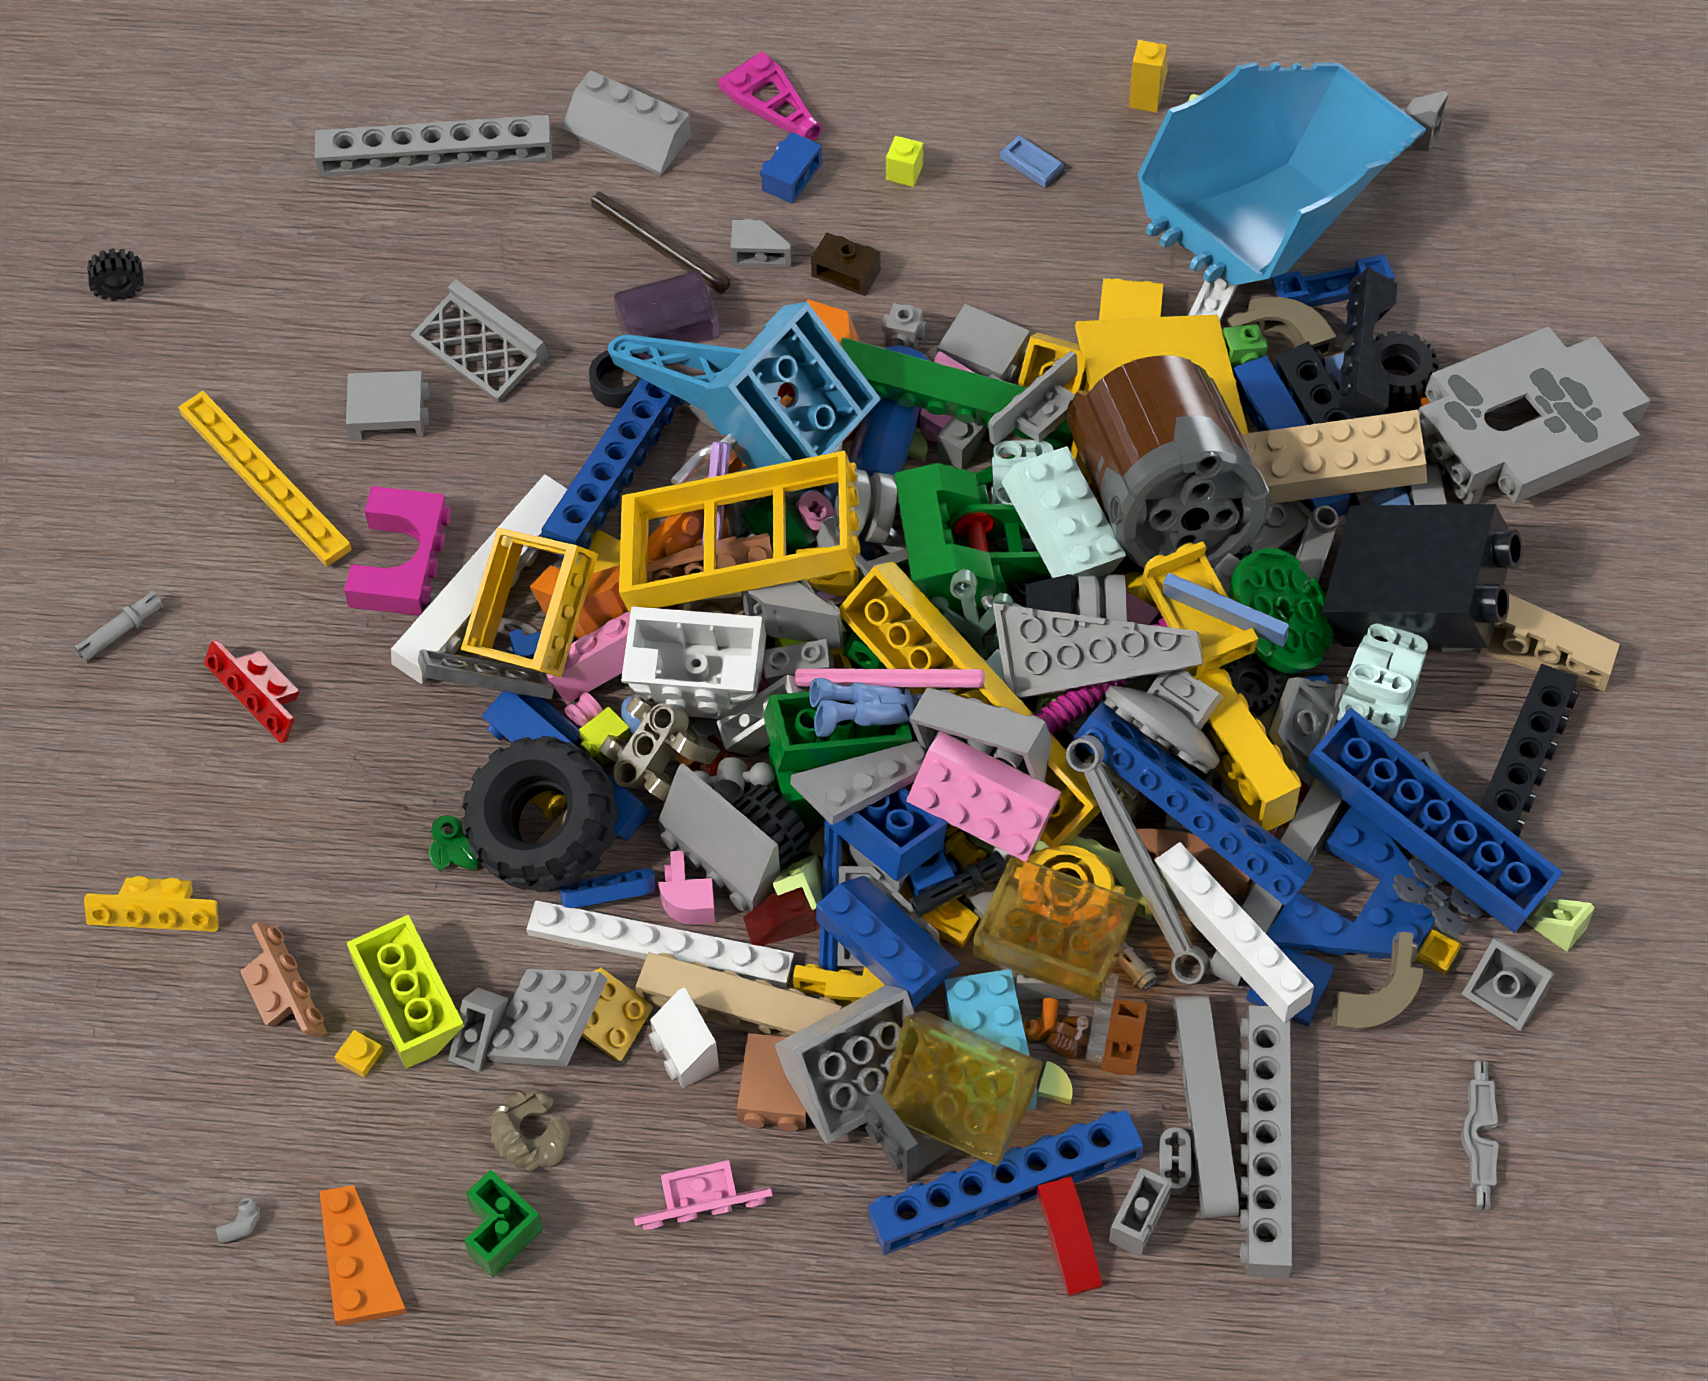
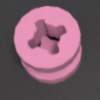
M586 692L579 697L578 703L570 704L565 708L566 716L579 729L603 711L599 703Z

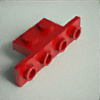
M218 640L211 641L204 665L279 743L286 742L294 724V718L282 705L296 701L299 690L261 651L235 658Z

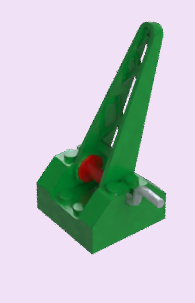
M935 463L894 473L911 579L929 601L933 597H943L948 601V609L965 619L961 599L952 595L950 585L955 573L964 569L974 573L978 580L974 597L980 619L992 607L995 595L999 593L1008 594L1006 585L1052 578L1038 551L1023 552L1021 538L1031 537L1014 505L991 504V501L988 499L985 483L979 485L975 472ZM986 538H1007L1009 552H989ZM1126 554L1115 570L1140 566L1134 563ZM1012 603L1014 607H1022L1019 604ZM958 631L959 634H960L962 637H964L965 634H963L962 632Z

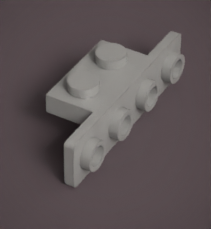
M1070 351L1063 358L1058 359L1046 373L1037 377L1024 392L1016 395L1009 405L992 416L988 423L991 443L997 445L1015 428L1040 442L1067 419L1068 403L1070 400H1073L1075 394L1063 387L1078 373L1076 353Z

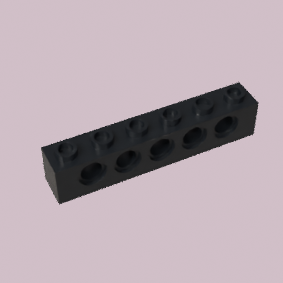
M1308 341L1276 356V365L1281 373L1282 381L1286 388L1291 389L1295 397V403L1300 412L1303 411L1306 414L1309 425L1354 419L1352 415L1339 409L1340 394L1338 390L1340 386L1333 373L1328 374L1325 370L1326 362L1319 349L1314 351ZM1306 377H1315V379L1310 381L1304 380ZM1321 400L1329 401L1327 404H1318ZM1394 487L1351 493V499L1354 505H1381L1394 499Z
M1542 663L1480 804L1482 810L1517 837L1520 836L1525 823L1524 820L1520 819L1522 812H1530L1536 794L1531 793L1533 786L1537 785L1540 787L1546 774L1547 768L1542 767L1544 760L1548 759L1551 761L1557 748L1558 742L1553 741L1555 734L1562 735L1569 717L1564 715L1566 708H1574L1580 691L1574 689L1578 677ZM1544 703L1552 704L1555 707H1549ZM1533 729H1540V730H1542L1543 732L1540 733V732H1537V731H1535V730H1533ZM1522 754L1530 755L1533 758H1526ZM1510 780H1517V781L1521 782L1522 784H1521V785L1514 784V783L1511 782ZM1499 806L1508 807L1511 811L1502 810Z

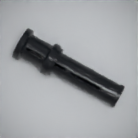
M995 850L991 853V857L975 865L973 863L966 865L963 873L911 898L910 904L917 917L921 918L923 915L972 890L981 892L985 890V885L1001 877L1003 879L1010 877L1009 868L999 851Z

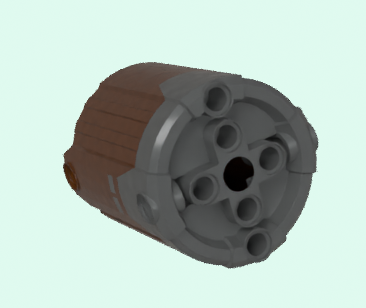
M1150 356L1136 359L1106 374L1091 390L1077 391L1073 400L1069 401L1067 420L1074 443L1116 539L1119 540L1127 556L1140 567L1145 569L1147 562L1157 555L1167 556L1175 553L1184 544H1197L1204 541L1207 547L1205 556L1211 567H1214L1228 553L1234 556L1251 539H1255L1264 524L1270 520L1272 511L1270 491L1216 383L1200 365L1191 362L1189 359L1177 356Z

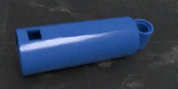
M889 346L884 348L930 361L920 351L910 347ZM886 398L880 399L859 422L849 456L850 463L854 462L857 469L865 470L869 479L874 473L890 474L895 478L894 473L904 471L921 408L915 406L905 407L899 405L897 401Z

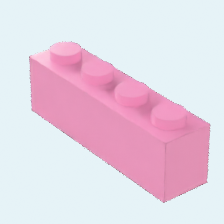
M626 612L616 619L608 621L602 627L580 637L576 642L572 643L561 678L547 674L548 680L566 704L622 673L631 613Z

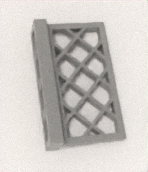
M455 279L448 287L450 293L410 336L413 341L500 403L537 362L543 364L546 361L549 353L542 340ZM452 305L460 309V318L444 320V313ZM479 323L482 325L481 334L466 336V324ZM461 325L460 337L445 338V327ZM440 328V339L427 341L423 338L429 329ZM499 338L503 340L504 349L488 351L487 340ZM482 341L483 352L467 354L466 343ZM462 345V355L451 357L446 355V346ZM522 354L527 358L521 366L510 367L509 356ZM504 357L505 368L489 370L488 359ZM483 360L484 371L472 373L468 371V361ZM505 375L506 382L498 391L490 387L489 377Z

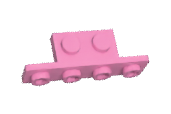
M723 1160L660 1174L667 1209L635 1215L633 1218L635 1226L642 1224L643 1230L664 1226L663 1220L677 1217V1222H685L697 1219V1212L711 1209L712 1215L732 1211L731 1205L745 1202L746 1207L762 1205L766 1203L765 1197L773 1196L770 1186L736 1193L729 1160Z

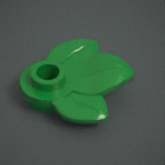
M451 815L438 817L431 827V836L434 841L429 849V857L432 864L438 871L447 868L451 862L462 868L476 871L479 861L469 849L471 846L468 839L464 836L462 822ZM449 826L454 832L452 834H445L442 828Z

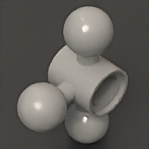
M733 757L725 758L719 763L716 776H710L701 770L694 771L711 788L714 787V790L731 805L745 794V783H752L754 786L761 784L769 787L776 778L775 770L769 763H756L750 771H747L746 764L742 760Z

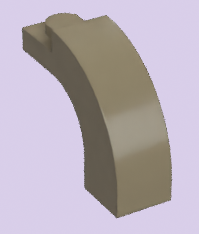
M1283 297L1256 298L1250 300L1248 312H1239L1227 318L1226 327L1258 325L1262 335L1283 337L1295 347L1309 341L1314 351L1319 349L1324 358L1333 355L1336 336L1330 325L1317 311L1299 301Z
M1399 932L1393 936L1390 973L1387 982L1380 991L1366 995L1338 992L1333 996L1330 1030L1347 1032L1370 1030L1390 1021L1411 1003L1420 987L1424 971L1422 968L1410 967L1411 963H1415L1417 957V943H1413V933Z

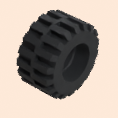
M1388 331L1386 336L1381 333L1376 336V340H1373L1377 362L1390 386L1388 408L1384 411L1385 413H1388V410L1398 413L1404 410L1413 411L1415 407L1419 408L1421 398L1427 397L1424 392L1431 374L1438 371L1437 353L1434 349H1429L1430 343L1426 340L1421 341L1420 336L1417 334L1410 336L1407 335V331H1401V334H1396L1395 331ZM1400 369L1410 375L1397 376L1386 370Z
M757 784L732 804V806L778 844L780 872L809 848V835L801 818L781 795L769 787Z

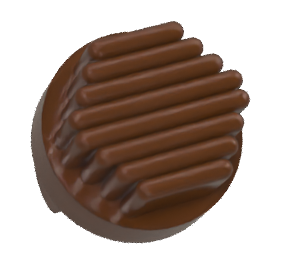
M1066 1016L1063 1023L1054 1022L1046 1045L1052 1051L1067 1057V1059H1077L1089 1040L1082 1033V1030L1086 1029L1089 1025L1088 1018L1086 1016Z

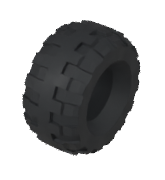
M541 736V738L530 739L529 737L517 739L511 742L510 747L506 749L500 747L489 755L490 761L482 769L478 767L472 776V787L470 791H466L462 808L465 810V816L462 821L463 832L471 846L469 849L475 858L495 877L524 891L527 889L537 892H553V889L565 886L567 888L581 880L580 876L588 870L593 872L602 862L599 858L604 850L610 849L615 837L613 827L616 821H618V806L614 798V793L616 792L611 780L605 774L602 767L585 751L572 743L549 736ZM547 790H561L564 792L568 808L561 828L545 841L539 843L524 842L519 832V820L525 805L541 792Z

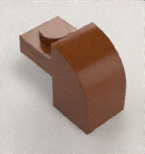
M1114 998L1101 1070L1117 1075L1135 1076L1148 1004Z

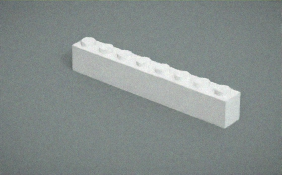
M544 474L500 524L499 528L542 537L541 528L567 491V488ZM497 529L391 648V664L420 684H423L427 678L423 677L417 661L419 650L425 649L454 654L462 643ZM523 546L511 587L517 582L520 575L519 572L525 565L529 567L536 560L538 549Z

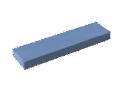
M1168 573L1163 581L1164 596L1240 629L1248 630L1253 628L1257 636L1283 647L1288 638L1289 625L1285 622L1172 573Z

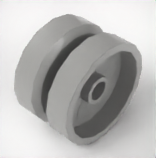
M856 469L855 473L858 475V481L854 482V486L858 492L859 506H855V511L858 514L860 530L855 531V535L858 537L861 533L864 541L883 544L888 538L895 515L897 499L895 478L890 474L874 473L869 479L865 470ZM839 487L834 507V532L837 537H840Z
M1095 575L1078 576L1077 615L1127 621L1124 575H1107L1104 581V596H1099V583Z

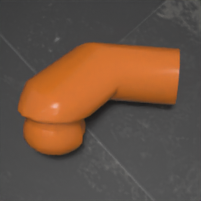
M1053 998L1043 999L1041 1017L1036 1020L1031 1019L1030 1022L1028 1020L1023 1022L1027 1040L1039 1041L1050 1034L1054 1022H1057L1058 1000Z

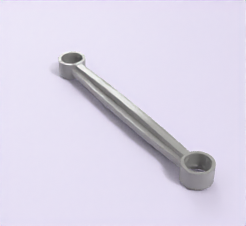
M1092 735L1080 736L1068 746L1066 751L1067 762L1074 770L1084 772L1109 829L1149 909L1175 954L1171 965L1174 976L1185 984L1196 983L1208 971L1210 965L1208 955L1201 948L1191 945L1154 863L1125 806L1101 765L1104 758L1102 743ZM1078 743H1086L1092 747L1095 753V760L1092 764H1084L1077 758L1075 749ZM1183 955L1194 956L1199 961L1201 972L1198 975H1191L1183 970L1180 963Z

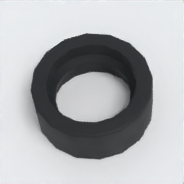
M607 350L600 353L590 365L589 380L591 392L595 399L603 405L612 408H622L641 378L636 376V379L630 385L623 388H610L602 384L600 378L607 371L621 368L614 364ZM637 354L632 355L635 358L641 359Z

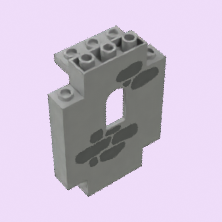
M1548 326L1432 373L1424 392L1430 403L1420 407L1418 413L1425 456L1431 464L1438 465L1441 477H1443L1453 490L1454 495L1463 504H1478L1486 485L1497 482L1502 492L1507 494L1515 504L1630 455L1640 437V434L1632 424L1642 419L1650 400L1596 336L1566 347ZM1524 397L1541 415L1537 419L1507 431L1494 430L1484 420L1486 413Z

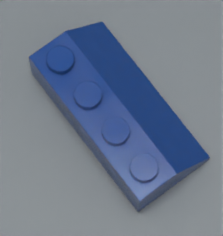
M865 875L840 883L816 905L817 922L884 985L906 989L913 1009L960 966V963Z

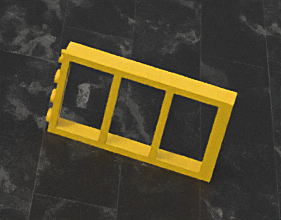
M845 451L622 495L619 594L628 612L631 613V606L660 608L855 570L856 555L860 554L859 540L855 535V531L860 530L858 514L855 511V506H859L858 492L854 486V482L858 481V475L855 473L857 469L854 462L850 463ZM839 482L840 545L786 555L785 492ZM773 495V558L716 569L717 506ZM704 509V572L647 583L649 520Z

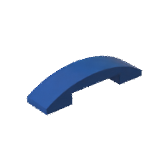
M1385 254L1356 259L1355 267L1305 277H1302L1299 270L1272 277L1270 280L1277 297L1296 300L1307 306H1316L1349 300L1348 286L1354 276H1359L1367 267L1394 281L1395 277Z

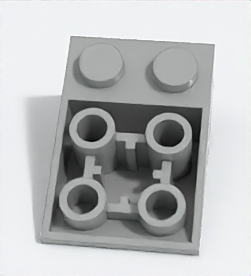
M797 581L741 592L745 615L762 617L765 631L769 636L803 642L827 639L830 647L842 648L844 646L840 610L831 601H823L808 584L804 582L800 584Z

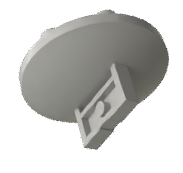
M1180 669L1160 673L1147 692L1121 686H1110L1105 693L1107 699L1104 703L1126 721L1140 728V731L1170 748L1183 760L1204 773H1207L1209 769H1215L1219 764L1220 759L1214 747L1201 729L1224 696L1202 681L1193 678L1194 676L1188 671Z

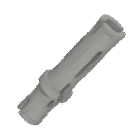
M151 590L132 606L126 605L122 608L121 614L74 646L79 656H83L82 659L87 663L128 631L141 627L142 621L164 607L159 597H155L156 594Z

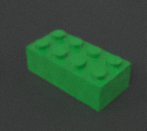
M810 691L770 695L763 715L777 772L815 769L911 743L912 741L910 728L906 722L892 725L861 726L852 720H844L836 724L831 735L827 737L817 736L814 726L817 708H813L810 704ZM836 701L838 703L854 704L849 701Z

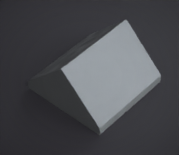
M1494 937L1462 995L1520 1031L1547 994L1554 973Z

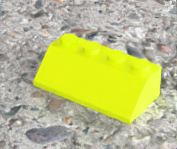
M409 915L347 942L356 970L405 1069L437 1055L464 1027Z

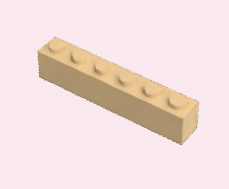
M648 952L635 986L636 994L644 998L652 1006L662 1008L678 990L685 987L703 1020L751 1034L789 1037L842 1009L841 1005H837L835 1001L829 998L822 997L816 999L805 996L803 992L789 988L784 990L776 988L764 980L757 979L752 981L744 979L737 973L727 970L719 972L709 969L700 962L687 963L677 960L668 953L655 954Z

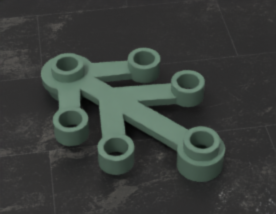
M965 569L960 570L952 577L950 592L954 597L961 599L965 619L948 609V601L943 597H933L930 602L935 607L942 608L938 609V611L955 629L969 637L970 646L980 657L987 661L997 649H1000L997 633L985 644L983 634L996 623L993 603H1004L1007 606H1012L1013 600L1005 593L995 595L992 607L979 619L974 597L978 580L973 572Z

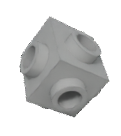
M893 303L890 314L884 315L881 325V332H885L886 348L889 346H904L917 349L919 340L924 339L927 323L922 322V309L911 305Z

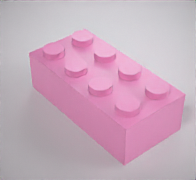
M941 731L929 747L906 801L1027 862L1042 836L1061 791Z

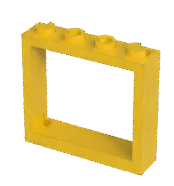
M498 527L461 650L561 678L599 554L577 545ZM523 546L564 555L533 660L492 649Z

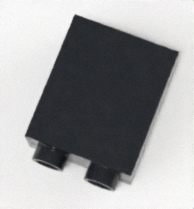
M1496 504L1350 506L1322 613L1343 647H1359L1364 636L1367 635L1368 628L1373 624H1381L1423 637L1428 644V648H1488L1494 623H1504L1508 616L1509 594L1504 582L1508 568H1518L1521 563L1523 551L1521 535L1518 530L1507 527ZM1380 636L1374 637L1378 641H1388L1387 639Z

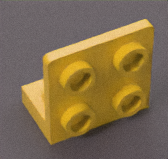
M601 967L591 972H601L608 980L581 1036L614 1060L620 1061L626 1055L652 1011L653 1006Z

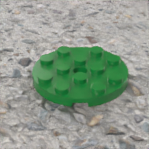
M1262 548L1247 555L1237 564L1231 578L1228 592L1229 598L1289 625L1288 638L1283 647L1257 636L1258 642L1254 652L1270 668L1290 674L1302 673L1320 664L1323 661L1322 656L1325 650L1330 648L1332 627L1322 613L1325 595L1315 577L1309 579L1300 568L1301 562L1297 558L1280 549Z

